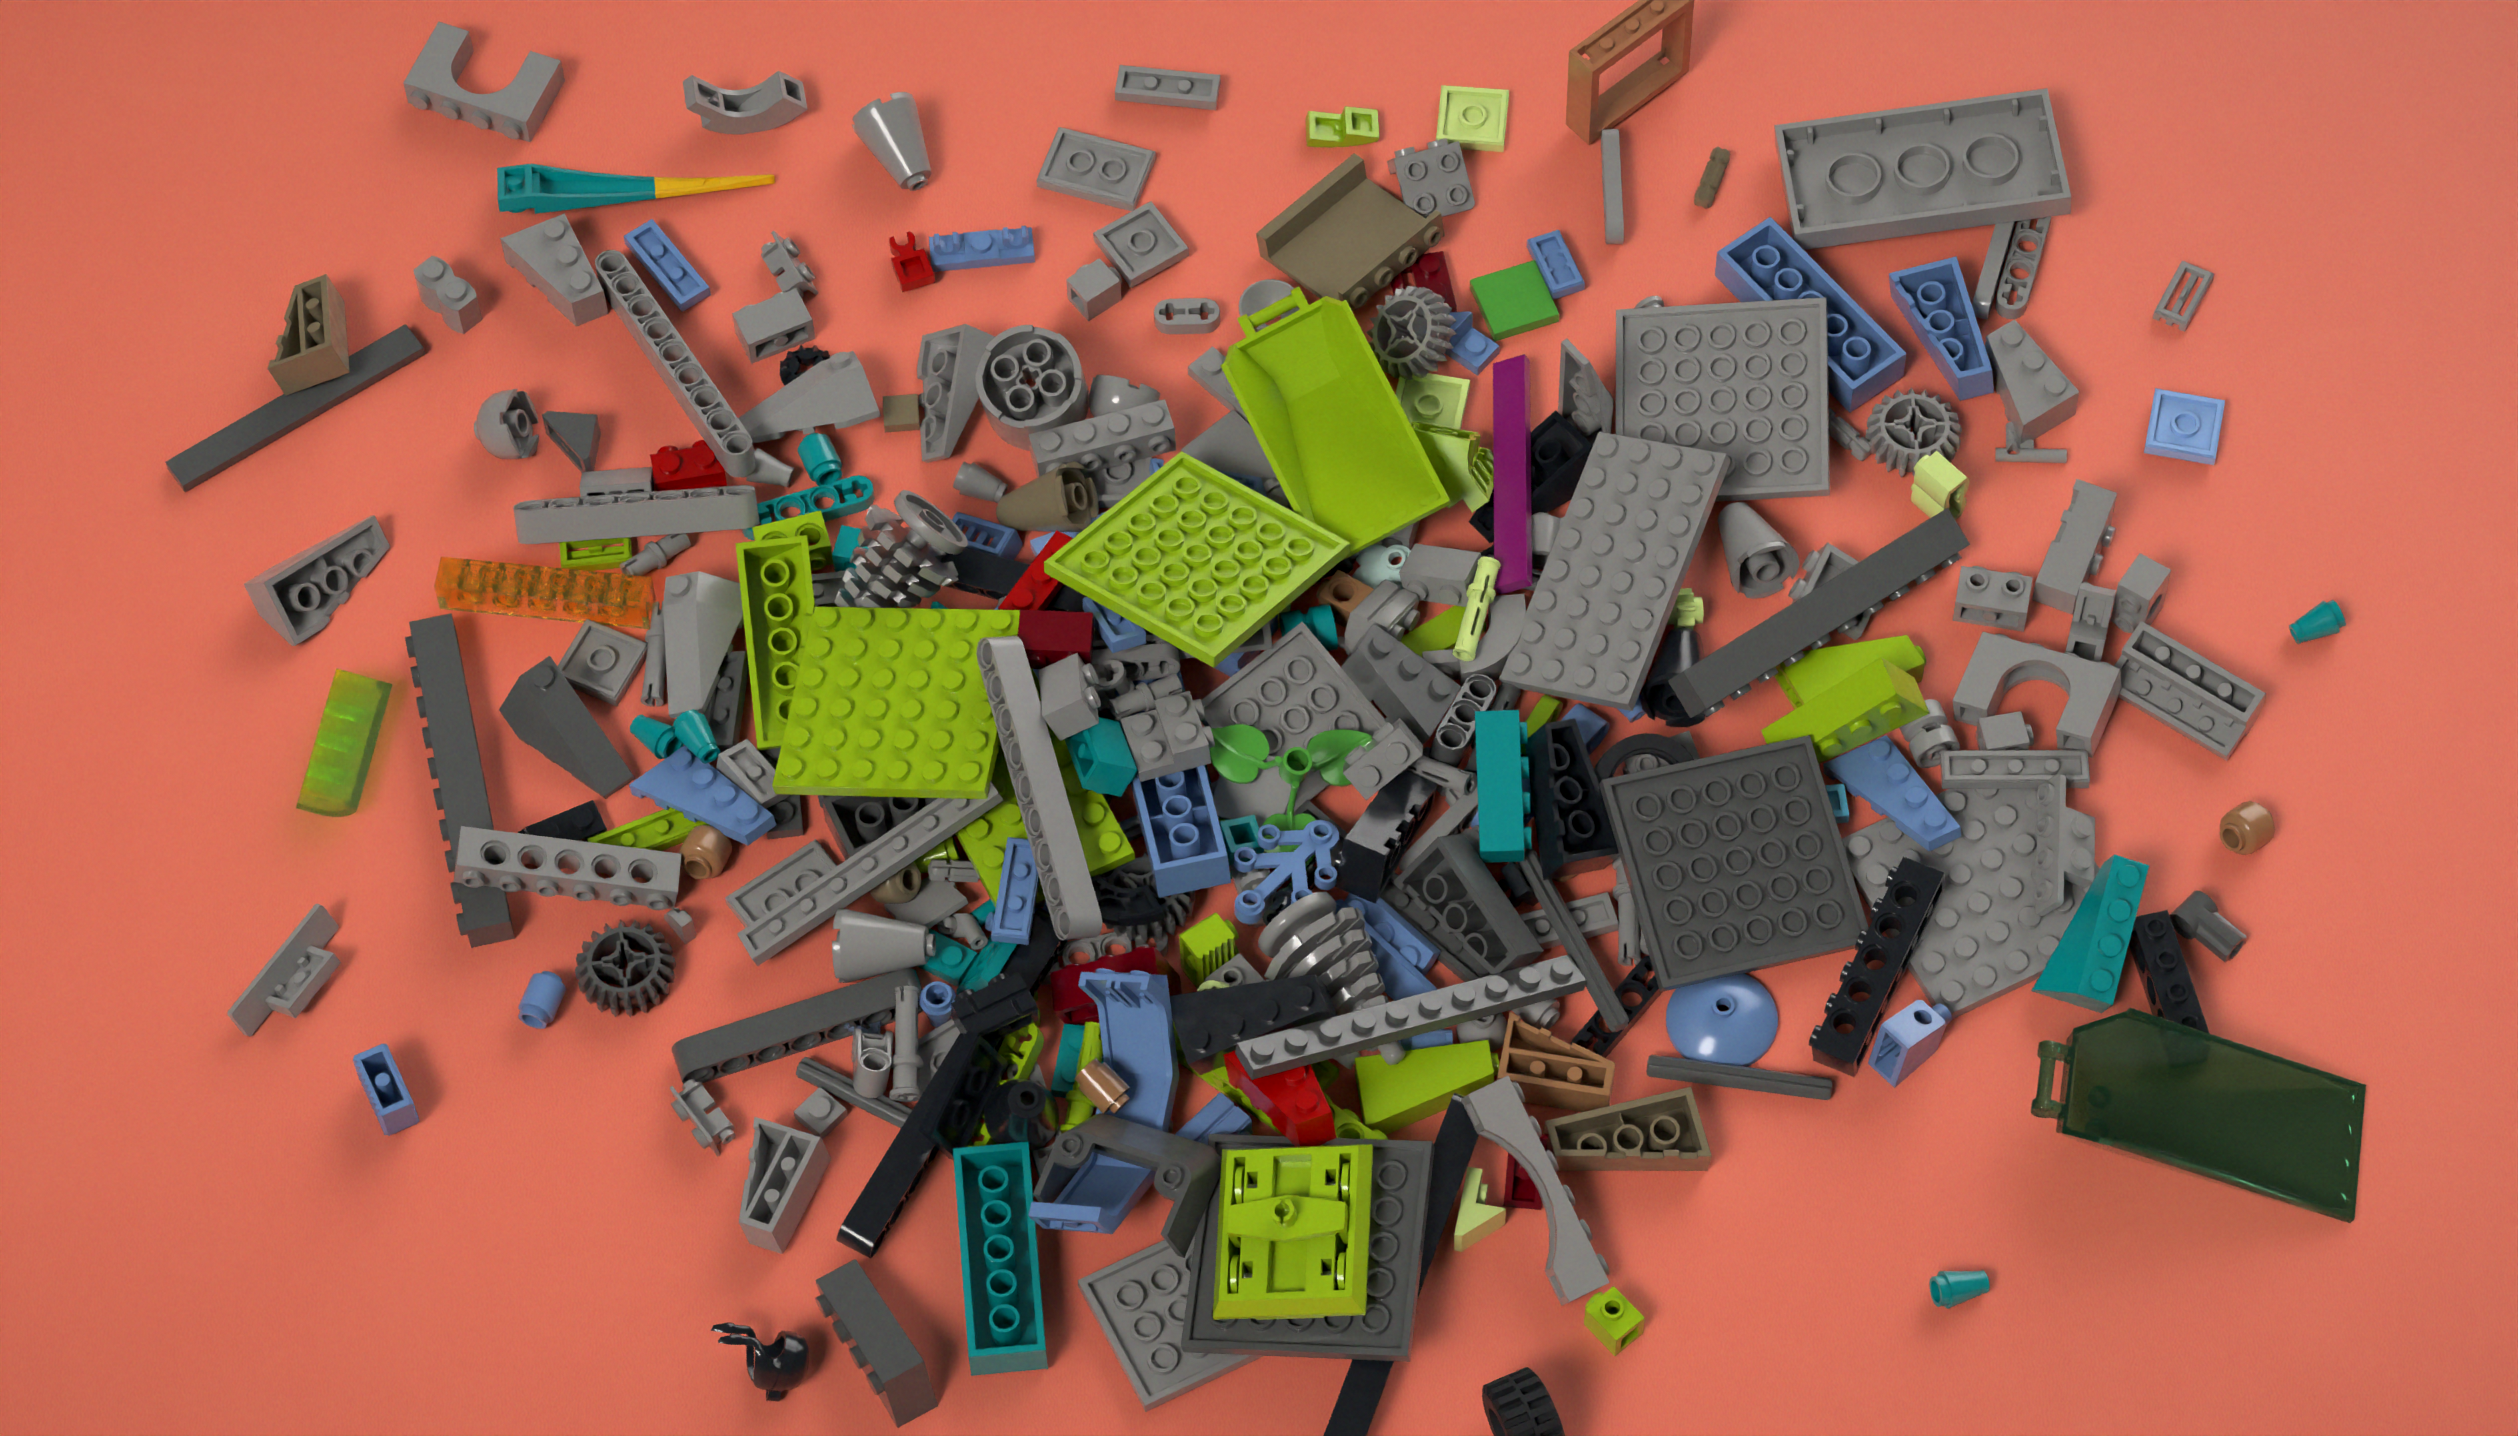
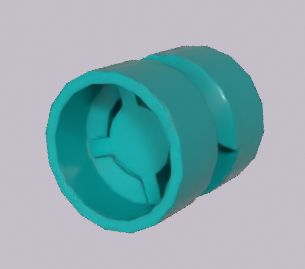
M1329 604L1309 607L1307 614H1303L1300 610L1279 613L1282 637L1303 622L1327 651L1338 649L1337 632Z

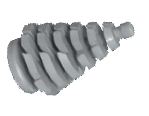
M902 490L895 498L894 504L899 515L886 508L881 509L877 505H870L865 517L868 526H864L861 529L857 539L860 547H856L853 550L850 558V563H854L857 568L848 567L842 579L846 583L844 586L846 589L840 588L838 590L834 603L838 607L896 608L899 606L901 608H913L922 601L921 597L929 598L941 589L940 585L947 587L959 580L953 562L941 563L940 561L946 553L960 554L968 545L966 536L935 505L911 491ZM905 521L909 527L903 528L901 524Z
M1326 891L1315 892L1285 908L1273 918L1258 939V947L1265 955L1273 958L1264 975L1267 978L1265 981L1315 974L1327 986L1337 1016L1389 1002L1387 995L1385 997L1381 995L1386 989L1380 974L1376 975L1379 964L1371 950L1373 944L1369 933L1365 930L1363 913L1357 907L1355 909L1354 907L1342 908L1336 913V901ZM1398 1041L1366 1049L1372 1052L1379 1049L1380 1055L1388 1065L1398 1064L1406 1054Z

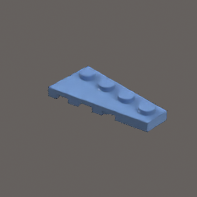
M1887 735L1823 764L1826 776L1832 780L1837 778L1845 784V790L1853 796L1857 797L1860 795L1871 804L1872 810L1880 816L1887 815L1896 822V827L1926 850L1932 851L1961 837V827Z
M685 745L629 784L632 795L641 799L644 796L653 799L657 806L666 810L670 807L683 813L684 818L695 823L698 820L703 821L720 830L725 836L745 845H750L776 826L773 814L712 765L702 763Z

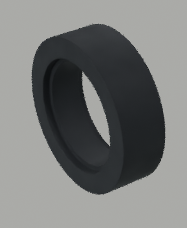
M1637 734L1627 737L1609 748L1597 762L1594 771L1600 784L1603 779L1613 778L1617 767L1624 760L1635 755L1648 754L1657 756L1670 765L1692 761L1694 758L1682 745L1668 737L1658 734Z

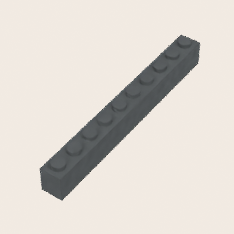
M1947 508L1674 676L1668 682L1690 718L1701 712L1708 717L1725 706L1722 701L1725 697L1730 695L1735 700L1750 691L1752 688L1749 682L1757 678L1761 684L1779 673L1775 666L1781 662H1784L1786 667L1803 658L1805 654L1802 649L1810 645L1815 650L1830 641L1829 632L1837 629L1839 634L1857 624L1855 616L1863 612L1865 617H1868L1883 608L1884 605L1881 600L1889 596L1891 601L1910 591L1907 586L1909 582L1915 580L1917 585L1931 578L1936 574L1933 567L1941 564L1944 569L1962 558L1959 551L1969 546L1970 543Z
M452 613L409 622L411 636L405 637L409 658L416 657L417 666L411 667L414 687H421L423 696L416 697L420 718L427 717L428 727H423L422 733L426 749L432 748L434 757L427 759L432 780L438 778L440 788L433 789L437 810L444 809L445 819L439 820L443 841L450 840L451 850L445 851L449 873L455 872L461 826L494 830ZM496 859L486 860L488 863L493 865L501 864ZM450 883L454 903H461L463 913L456 914L460 935H468L471 948L515 939L506 891L497 887L481 886L472 888L462 883Z

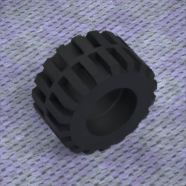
M1525 1367L1483 1385V1406L1494 1436H1565L1559 1415L1546 1387L1530 1368Z

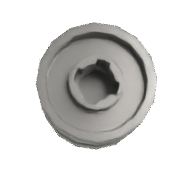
M1932 699L1924 700L1930 714L1899 727L1904 739L1909 742V749L1917 766L1921 768L1940 765L1941 751H1957L1960 749V744L1952 727L1947 725L1948 720L1940 702Z

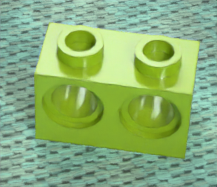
M821 510L752 527L754 541L807 535L808 543H816L809 546L811 571L820 570L827 565L833 564L831 543Z

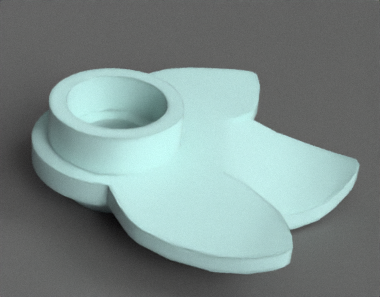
M1373 544L1360 551L1356 561L1361 566L1355 571L1353 578L1373 589L1386 579L1400 586V590H1403L1399 571L1411 550L1399 544L1388 548L1379 544ZM1395 557H1402L1399 564L1391 565V561Z

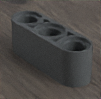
M1474 674L1466 679L1436 731L1429 752V758L1456 768L1459 766L1475 738V711H1489L1496 693V684L1491 678L1482 674Z

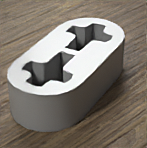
M1207 298L1165 299L1155 306V327L1164 334L1211 333L1220 324L1219 306L1215 301ZM1207 312L1208 319L1202 320L1201 313ZM1166 313H1173V320H1166Z

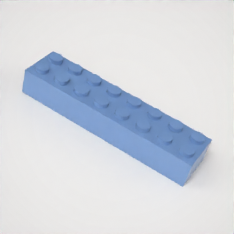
M1179 670L1176 675L1178 676L1182 685V688L1180 689H1182L1183 692H1186L1182 675ZM1159 679L1139 680L1132 682L1136 687V685L1144 682L1147 685ZM1116 690V691H1115V694H1116L1117 697H1119L1120 695H1119L1118 691ZM1142 710V711H1139V712L1134 713V714H1132V715L1144 713V712H1146V711H1145V710ZM1205 765L1140 782L1136 771L1131 787L1158 898L1231 883L1228 856Z

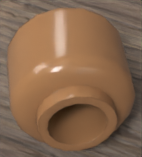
M2252 801L2241 803L2221 818L2220 839L2230 851L2241 855L2252 854L2268 844L2275 832L2271 813L2259 803Z
M709 825L696 826L688 833L680 848L679 853L682 854L681 865L685 872L695 879L715 878L722 872L730 858L732 845L729 838L717 828Z

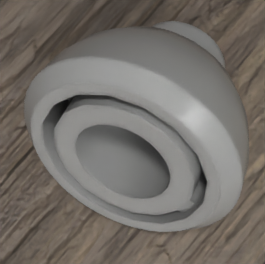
M1502 1013L1457 1024L1456 1033L1460 1043L1488 1040L1490 1053L1494 1052L1504 1044L1507 1020Z

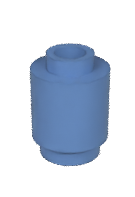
M549 971L532 975L518 1006L520 1010L518 1017L523 1023L533 1028L544 1029L547 1023L553 1021L566 992V987L558 975Z

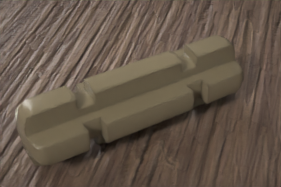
M1716 147L1712 150L1709 157L1710 161L1707 162L1699 183L1700 186L1694 195L1695 205L1702 206L1705 209L1712 206L1715 198L1714 194L1718 191L1725 173L1724 169L1727 168L1730 160V152L1727 149Z

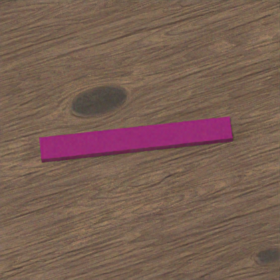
M1525 354L1493 363L1494 559L1498 560L1501 564L1494 588L1499 595L1532 586L1530 361Z

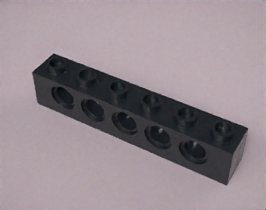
M1904 856L1898 868L1895 866L1891 868L1885 883V887H1888L1883 899H1876L1870 914V918L1873 919L1868 931L1863 929L1860 932L1855 944V950L1858 952L1853 962L1847 961L1844 965L1839 980L1842 982V985L1837 994L1832 993L1828 998L1824 1013L1827 1016L1822 1026H1815L1809 1040V1046H1812L1813 1061L1852 1077H1855L1946 887L1944 872ZM1903 897H1910L1915 900L1910 906H1901L1897 903ZM1887 929H1896L1900 932L1899 935L1893 938H1887L1882 935ZM1873 960L1885 963L1878 970H1872L1867 967V964ZM1857 992H1865L1870 995L1867 1000L1862 1002L1854 1001L1851 998ZM1842 1024H1850L1854 1027L1853 1031L1847 1034L1837 1032L1836 1028Z

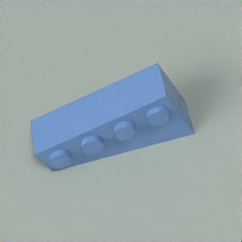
M1957 256L1889 273L1892 299L1958 399L1961 401L1993 393L1991 364Z

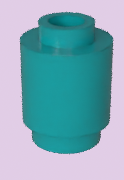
M812 433L804 437L797 451L810 479L816 482L818 486L838 481L842 477V462L830 437L819 433Z

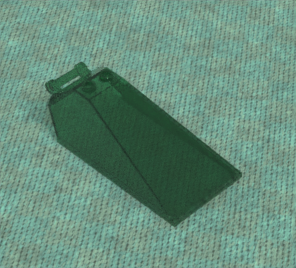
M2133 1008L2074 1028L2066 1040V1045L2051 1040L2039 1042L2037 1056L2040 1058L2037 1092L2036 1098L2031 1102L2030 1112L2039 1118L2050 1117L2057 1119L2056 1133L2105 1151L2347 1223L2354 1221L2366 1091L2365 1084ZM2056 1060L2064 1062L2059 1102L2051 1100Z

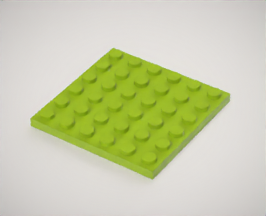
M1181 451L1044 561V573L1214 668L1350 553V542Z
M814 607L772 783L775 794L987 799L1000 738L977 661V645L980 639L985 637L1018 636L1020 610Z

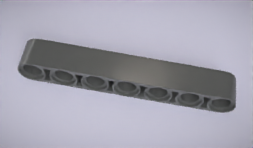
M911 968L897 970L681 1039L672 1046V1053L683 1084L690 1079L705 1083L852 1036L853 1032L843 1027L845 1023H849L850 1027L854 1026V1029L857 1028V1025L868 1029L870 1024L879 1021L880 1026L895 1022L896 1013L895 988L899 986L902 987V991H904V986L919 988V1014L923 1011L919 1003V996L923 989L917 972Z

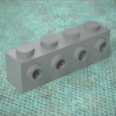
M1165 399L1028 434L1031 458L1037 477L1064 463L1073 461L1083 465L1085 469L1080 471L1082 474L1176 450L1175 428Z

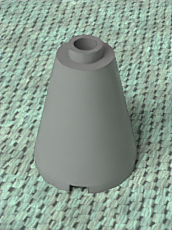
M896 92L890 94L892 98L890 101L882 103L880 98L864 106L854 115L852 127L857 136L902 189L916 191L927 185V179H929L932 172L916 102L912 94Z
M1736 502L1724 507L1718 516V525L1730 580L1735 591L1744 593L1747 598L1757 599L1768 597L1784 588L1782 582L1789 576L1793 579L1799 568L1800 562L1795 549L1748 504Z
M838 909L835 913L833 929H840V931L837 933L836 941H832L834 973L835 977L839 978V983L853 982L928 963L929 956H935V934H929L928 927L850 909Z

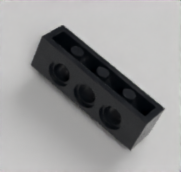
M2168 910L2137 916L2129 947L2170 1067L2206 1060L2212 1039Z

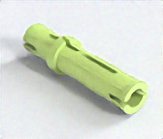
M1481 557L1478 560L1474 581L1468 586L1466 592L1468 602L1456 645L1452 652L1453 656L1463 661H1473L1475 659L1489 603L1494 601L1496 595L1493 588L1501 564L1498 560L1491 557Z

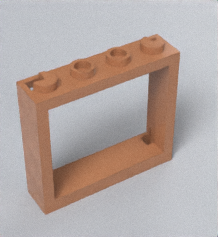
M1638 0L1569 51L1566 125L1588 145L1601 136V129L1613 128L1689 72L1694 0ZM1662 29L1661 51L1599 96L1600 74ZM1585 53L1590 57V59H1584L1582 55ZM1664 57L1670 60L1665 65L1660 62Z

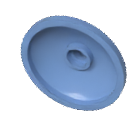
M1745 973L1676 988L1666 1010V1028L1670 1041L1675 1049L1685 1059L1748 1067L1767 1053L1774 1042L1778 1027L1777 1009L1770 993L1761 983ZM1719 1005H1726L1729 1010L1720 1011L1717 1007Z

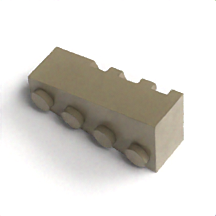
M1691 1087L1547 1120L1543 1129V1133L1548 1134L1547 1150L1552 1152L1559 1170L1708 1171L1712 1158Z

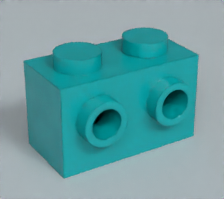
M1098 717L1099 724L1066 738L1065 743L1083 789L1092 790L1099 794L1106 793L1121 797L1128 784L1134 780L1137 767L1119 722Z

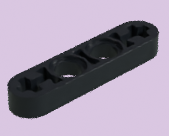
M1649 955L1640 960L1614 991L1629 1018L1627 1028L1612 1033L1602 1031L1599 1023L1604 1018L1598 1009L1576 1034L1570 1045L1575 1043L1588 1049L1593 1043L1594 1036L1598 1041L1593 1046V1052L1604 1058L1611 1053L1662 993L1659 990L1655 975L1648 981L1647 988L1643 985L1647 980L1648 970L1654 971ZM1635 992L1640 995L1642 1002L1637 1006L1631 1007L1625 1005L1621 998L1625 993Z

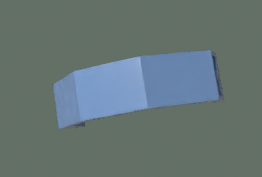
M1104 968L1096 969L1095 973L1081 972L1078 986L1097 1004L1104 1062L1130 1087V1090L1126 1093L1130 1100L1116 1114L1111 1110L1105 1114L1168 1133L1179 1081V1068L1167 975H1155L1137 970L1130 971V973H1122ZM1097 1108L1096 1114H1102V1112ZM1092 1152L1089 1160L1081 1166L1054 1203L1031 1202L1029 1217L1044 1229L1113 1234L1152 1185L1156 1172Z

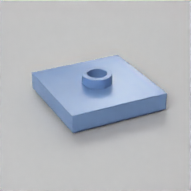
M2155 388L2144 453L2214 465L2225 400Z

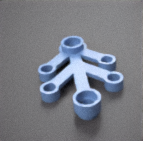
M1325 820L1312 821L1303 830L1279 831L1276 826L1271 824L1260 827L1257 842L1263 849L1272 850L1278 845L1300 846L1294 852L1256 854L1249 847H1241L1236 850L1234 854V867L1240 872L1246 873L1253 869L1276 868L1254 890L1243 891L1236 897L1234 907L1236 918L1245 924H1254L1260 921L1264 913V902L1290 876L1293 887L1291 904L1296 902L1298 898L1313 894L1308 889L1305 862L1313 854L1316 857L1317 863L1314 878L1315 885L1322 890L1332 889L1336 885L1337 871L1331 865L1330 852L1337 846L1339 841L1337 828ZM1272 835L1274 838L1265 839L1263 836ZM1245 857V858H1249L1250 861H1249V862H1242V861H1240L1239 859ZM1328 875L1331 879L1324 880L1320 876Z

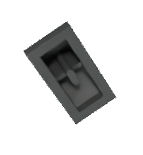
M547 411L542 414L546 434L581 473L594 471L601 436L597 415Z

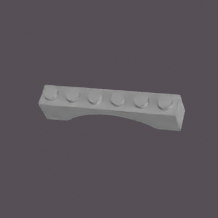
M1506 1076L1462 1098L1461 1101L1477 1134L1495 1142L1510 1153L1527 1171L1538 1189L1546 1211L1549 1228V1252L1545 1273L1561 1306L1610 1283L1606 1276L1609 1274L1608 1265L1601 1254H1595L1590 1240L1593 1239L1590 1228L1583 1219H1578L1573 1209V1206L1576 1205L1575 1198L1567 1185L1562 1186L1556 1174L1559 1171L1557 1161L1550 1150L1545 1151L1539 1139L1542 1136L1540 1126L1533 1116H1528L1522 1104L1525 1102V1097L1519 1084L1516 1081L1511 1082L1509 1076Z

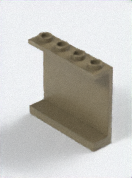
M1355 153L1256 233L1259 252L1262 258L1320 299L1328 296L1340 301L1347 300L1352 312L1362 307L1381 288L1389 285L1395 276L1406 267L1413 265L1418 257L1430 247L1437 245L1441 238L1445 236L1442 216L1439 211L1435 210L1427 218H1424L1367 179L1364 160Z

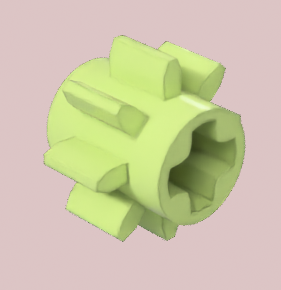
M1692 588L1680 589L1667 625H1674V629L1684 627L1694 630L1693 626L1695 624H1702L1704 617L1702 597H1694Z

